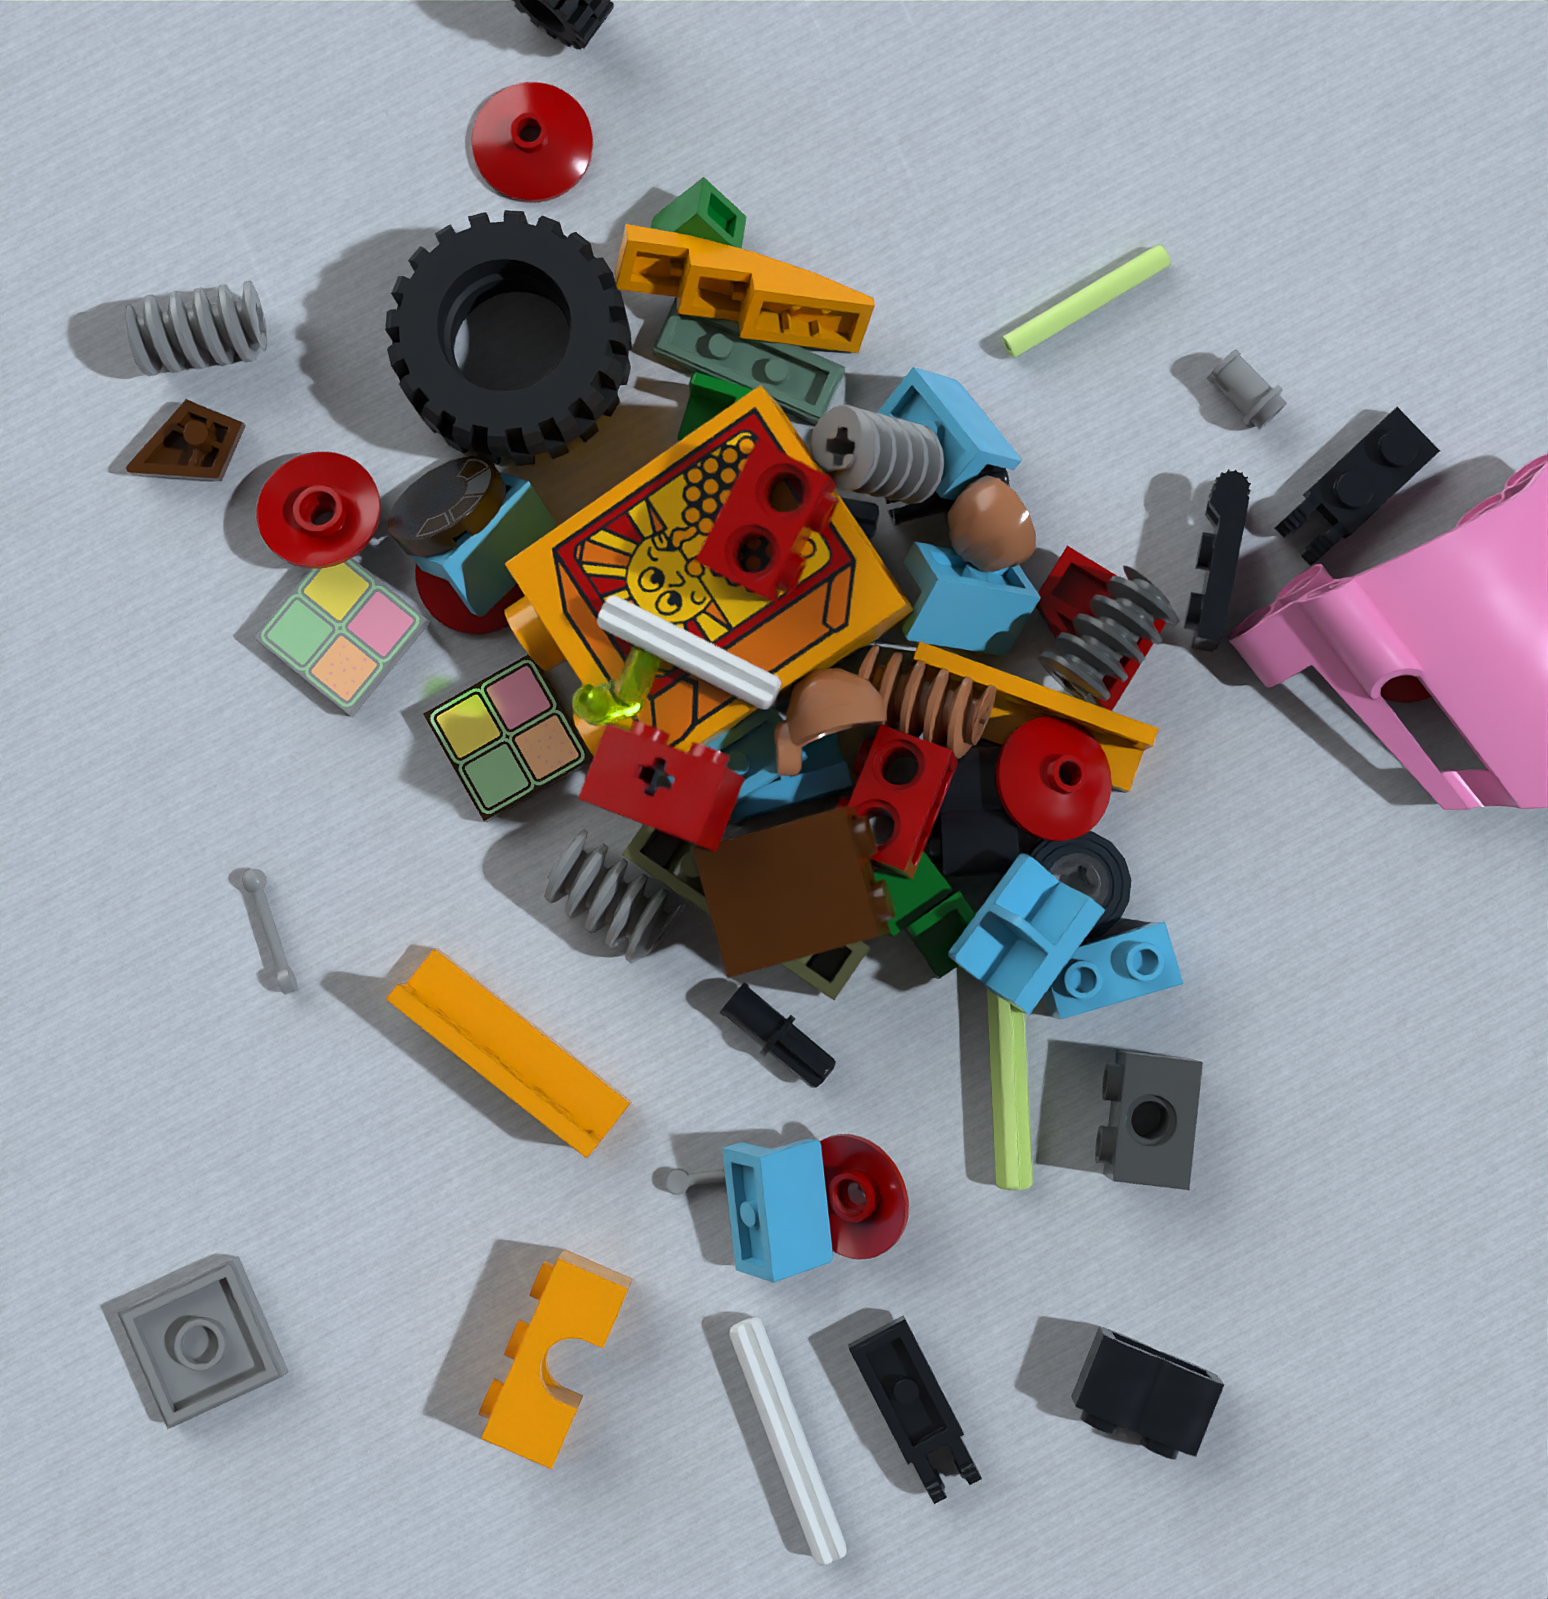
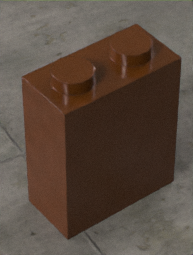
M843 806L720 842L717 852L704 847L693 850L728 978L890 933L887 920L895 918L892 897L885 880L877 882L875 880L869 856L877 854L875 836L867 816L858 818L855 807Z

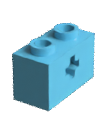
M1153 922L1081 943L1044 994L1050 1016L1061 1020L1184 984L1166 923Z

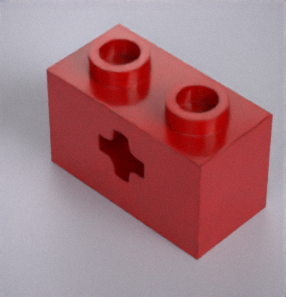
M633 720L629 731L607 723L578 799L717 852L745 779L726 767L730 756L692 742L688 753L667 746L670 737L669 733ZM659 774L674 777L670 790L655 786Z

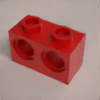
M757 439L695 561L773 602H776L781 591L788 595L791 594L807 565L808 559L800 554L812 531L821 535L836 511L839 499L832 496V493L837 484L826 474ZM789 478L801 480L805 491L802 503L791 512H777L772 504V494L777 484ZM767 538L773 549L770 564L761 572L748 573L741 561L744 546L752 539Z
M881 724L874 740L866 738L858 751L853 773L859 775L851 798L842 797L836 808L843 806L855 807L858 818L867 816L868 820L881 815L894 819L895 828L891 838L881 845H876L877 854L869 856L870 862L873 866L912 880L957 768L958 761L953 750ZM901 757H910L918 761L917 774L909 783L894 785L887 782V769L894 760Z

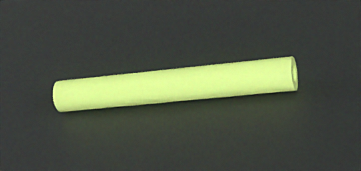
M1157 244L1006 334L1001 340L1007 353L1011 358H1016L1171 265L1167 251L1162 245Z

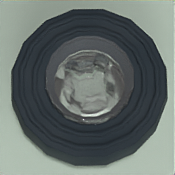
M1089 831L1078 838L1067 841L1052 842L1041 840L1029 850L1027 855L1033 857L1056 879L1090 896L1105 910L1084 940L1104 934L1119 922L1130 900L1132 880L1125 858L1111 841L1093 831Z

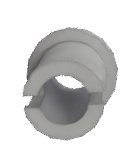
M1234 350L1225 357L1207 377L1211 383L1213 382L1246 415L1242 421L1246 425L1252 422L1259 430L1269 423L1287 404L1280 396L1283 389L1279 385L1273 389L1240 356L1237 350Z

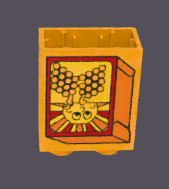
M762 385L755 388L505 563L525 595L505 609V616L513 633L530 657L544 671L549 672L567 660L593 699L591 703L573 715V719L578 732L594 756L607 723L627 731L630 730L633 720L650 725L670 734L667 746L688 753L692 742L705 746L760 710V708L600 628L597 624V619L602 606L610 596L620 597L779 677L782 682L779 693L773 702L774 707L789 699L792 695L793 687L808 673L817 669L835 668L905 621L910 613L914 611L912 604L836 489H834L832 496L838 498L839 502L830 523L821 535L812 531L800 554L807 558L808 561L798 584L789 595L781 591L776 602L758 595L695 561L757 439L823 473L822 468H819L813 460L810 450L781 406ZM789 478L777 484L772 494V504L777 512H791L799 507L805 493L802 481ZM760 537L752 539L744 546L741 561L748 573H758L768 567L773 556L770 541L767 538ZM659 774L657 779H664L668 777Z

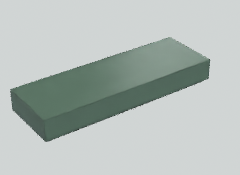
M676 298L652 349L653 355L691 372H698L751 389L762 385L784 412L813 425H816L822 415L828 412L846 368L796 345L740 338L738 321L678 314Z

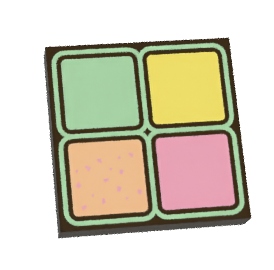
M529 654L423 713L481 818L486 823L591 764L593 761L544 672Z

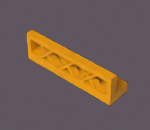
M921 641L918 643L907 671L908 675L918 660L925 661V681L931 683L942 668L948 669L949 689L953 691L957 689L966 676L973 679L972 697L976 699L981 697L990 684L994 685L997 688L995 701L986 727L979 740L998 747L1003 745L1007 737L1017 727L1035 718L1057 716L1078 723L1088 730L1101 745L1110 766L1111 788L1123 793L1130 792L1143 753L1154 745L1159 728ZM1061 765L1059 769L1066 771V769Z
M434 948L407 983L397 984L386 998L388 1002L586 1159L632 1103L612 1085L438 948Z

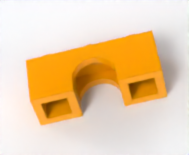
M566 1249L562 1251L555 1264L544 1260L529 1294L530 1297L540 1300L530 1323L521 1319L518 1320L504 1352V1356L514 1360L505 1383L495 1378L493 1379L478 1415L489 1419L481 1439L552 1470L583 1395L563 1387L553 1378L547 1362L548 1350L557 1342L565 1339H580L603 1349L633 1278Z

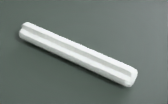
M758 1317L745 1319L730 1327L731 1341L814 1561L818 1565L830 1564L846 1555L847 1549L844 1537L762 1320Z

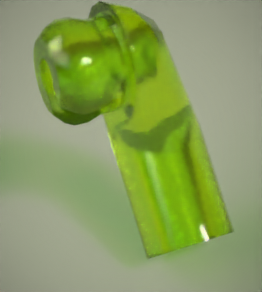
M631 646L618 679L596 686L586 684L576 691L572 701L575 714L579 718L584 719L588 724L594 726H606L607 723L613 724L636 716L645 704L662 659Z

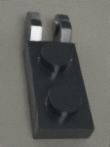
M1396 407L1303 494L1305 499L1274 529L1283 538L1288 534H1294L1307 521V517L1317 509L1332 527L1306 546V551L1301 555L1311 566L1342 537L1346 539L1353 534L1440 450Z
M1228 469L1226 473L1221 472L1220 477H1216V483L1213 484L1211 493L1208 496L1210 500L1207 502L1205 516L1215 529L1214 534L1203 532L1201 536L1195 569L1206 570L1202 594L1190 593L1183 629L1194 630L1191 646L1193 649L1213 652L1223 639L1250 499L1247 495L1251 492L1249 489L1251 483L1247 481L1248 476L1245 477L1243 472L1239 473L1236 469L1234 471Z
M903 1315L848 1344L850 1353L907 1464L913 1463L932 1502L936 1504L947 1498L944 1491V1482L937 1469L932 1467L927 1454L948 1444L954 1455L953 1461L961 1477L967 1480L969 1486L981 1480L982 1477L961 1437L964 1435L963 1429L905 1316Z

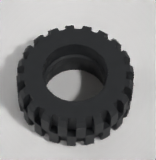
M505 210L503 214L504 221L492 223L487 212L468 216L471 227L455 233L452 225L449 224L435 233L439 242L436 248L429 253L424 247L420 246L408 261L414 270V274L411 279L398 276L391 292L398 306L397 310L391 309L386 313L385 331L392 340V345L387 348L391 367L400 380L399 386L425 424L433 433L438 432L449 446L463 454L469 450L476 452L477 456L486 457L493 464L497 465L501 462L502 457L513 458L517 466L535 464V455L549 451L552 459H556L570 453L566 445L578 436L586 443L599 431L596 421L601 415L612 416L620 403L617 393L618 389L622 385H627L631 370L629 351L632 350L631 331L621 291L616 286L613 272L603 257L596 258L593 255L591 244L580 234L574 232L568 237L565 236L560 222L543 215L538 218L537 225L535 226L528 224L524 211ZM508 292H528L551 300L559 306L567 320L569 343L558 365L546 377L522 389L496 391L477 386L464 376L455 359L454 345L462 323L473 309L491 297Z

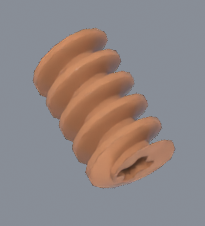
M878 645L872 647L859 669L858 676L866 678L883 697L887 722L877 723L878 728L880 724L893 729L900 725L899 729L901 732L917 738L923 733L924 740L942 746L947 740V748L953 750L957 759L963 757L972 745L977 744L993 708L997 690L994 685L990 684L981 697L976 699L972 697L973 679L966 676L957 689L953 691L949 689L948 669L942 668L930 683L925 681V661L918 660L907 675L902 673V653L895 652L886 665L881 666L879 665L880 648Z

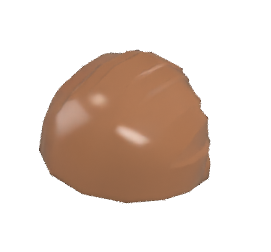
M986 475L967 485L947 513L948 536L952 543L951 546L964 562L970 563L981 572L993 573L1007 567L1018 566L1031 558L1035 551L1036 533L1030 514L1017 493L1001 479Z
M817 669L808 673L793 687L786 719L777 723L774 732L778 776L798 775L802 768L801 747L816 739L858 726L887 722L883 697L866 678L842 669Z

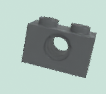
M1116 1050L1115 1063H1106L1102 1082L1103 1100L1111 1101L1108 1126H1099L1095 1146L1096 1163L1104 1164L1103 1174L1115 1182L1181 1190L1190 1189L1203 1062L1191 1058ZM1146 1101H1154L1160 1110L1159 1125L1153 1132L1139 1135L1132 1127V1113L1139 1104Z

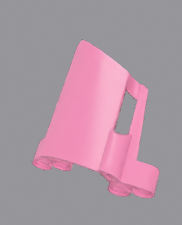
M1548 453L1535 458L1516 471L1506 481L1505 489L1501 493L1483 500L1469 510L1458 521L1456 528L1353 577L1333 579L1323 565L1318 564L1310 567L1287 583L1279 591L1276 600L1272 604L1266 605L1249 615L1228 636L1230 643L1267 688L1274 687L1313 665L1443 810H1470L1471 808L1485 806H1508L1520 809L1548 808ZM1401 675L1417 677L1488 770L1462 769L1439 771L1381 696V688L1384 683Z

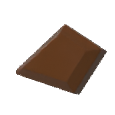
M186 399L126 466V470L134 476L222 481L246 425L239 420Z

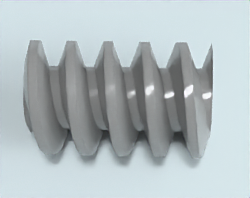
M245 281L243 283L242 300L235 301L227 284L219 286L217 304H211L203 289L196 288L194 289L193 307L186 308L178 291L169 293L168 311H161L153 295L145 296L144 311L141 315H137L130 304L126 306V326L135 363L141 372L147 376L159 374L163 364L172 373L184 370L187 360L194 368L204 369L208 367L211 355L221 366L231 364L234 360L235 352L238 353L243 361L253 362L257 360L260 347L263 351H266L267 348L264 313L252 281Z
M850 405L833 407L822 415L813 429L809 442L813 460L819 468H822L823 473L837 484L836 488L841 490H851L877 498L884 497L891 501L916 504L922 503L933 495L941 482L944 470V453L937 434L928 426L915 422H908L881 413L877 414Z
M584 829L567 846L549 873V881L544 897L549 903H555L569 894L564 911L569 918H575L589 909L585 929L589 933H595L609 924L605 944L609 948H615L629 939L625 958L629 963H635L649 954L659 944L681 914L685 904L683 903L671 912L666 913L663 909L669 892L663 888L651 897L646 898L643 894L649 877L643 873L631 882L626 883L623 878L628 861L624 858L607 869L603 866L608 846L603 843L587 854L583 851L588 831Z

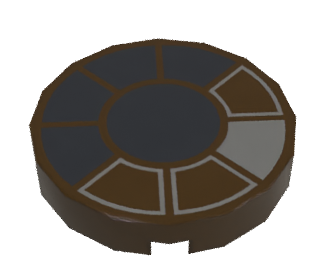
M466 456L450 460L428 471L412 483L396 500L388 516V532L407 555L429 557L446 553L457 546L453 538L466 530L472 537L474 534L481 532L499 512L505 499L506 485L502 481L501 474L496 466L486 457Z

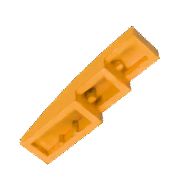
M630 224L625 225L615 269V283L618 290L676 297L678 314L738 321L740 338L859 353L875 307L873 297L815 272L753 251L691 235Z

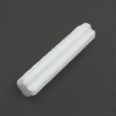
M610 596L600 610L597 624L603 630L760 709H768L779 693L782 682L779 677L620 597Z

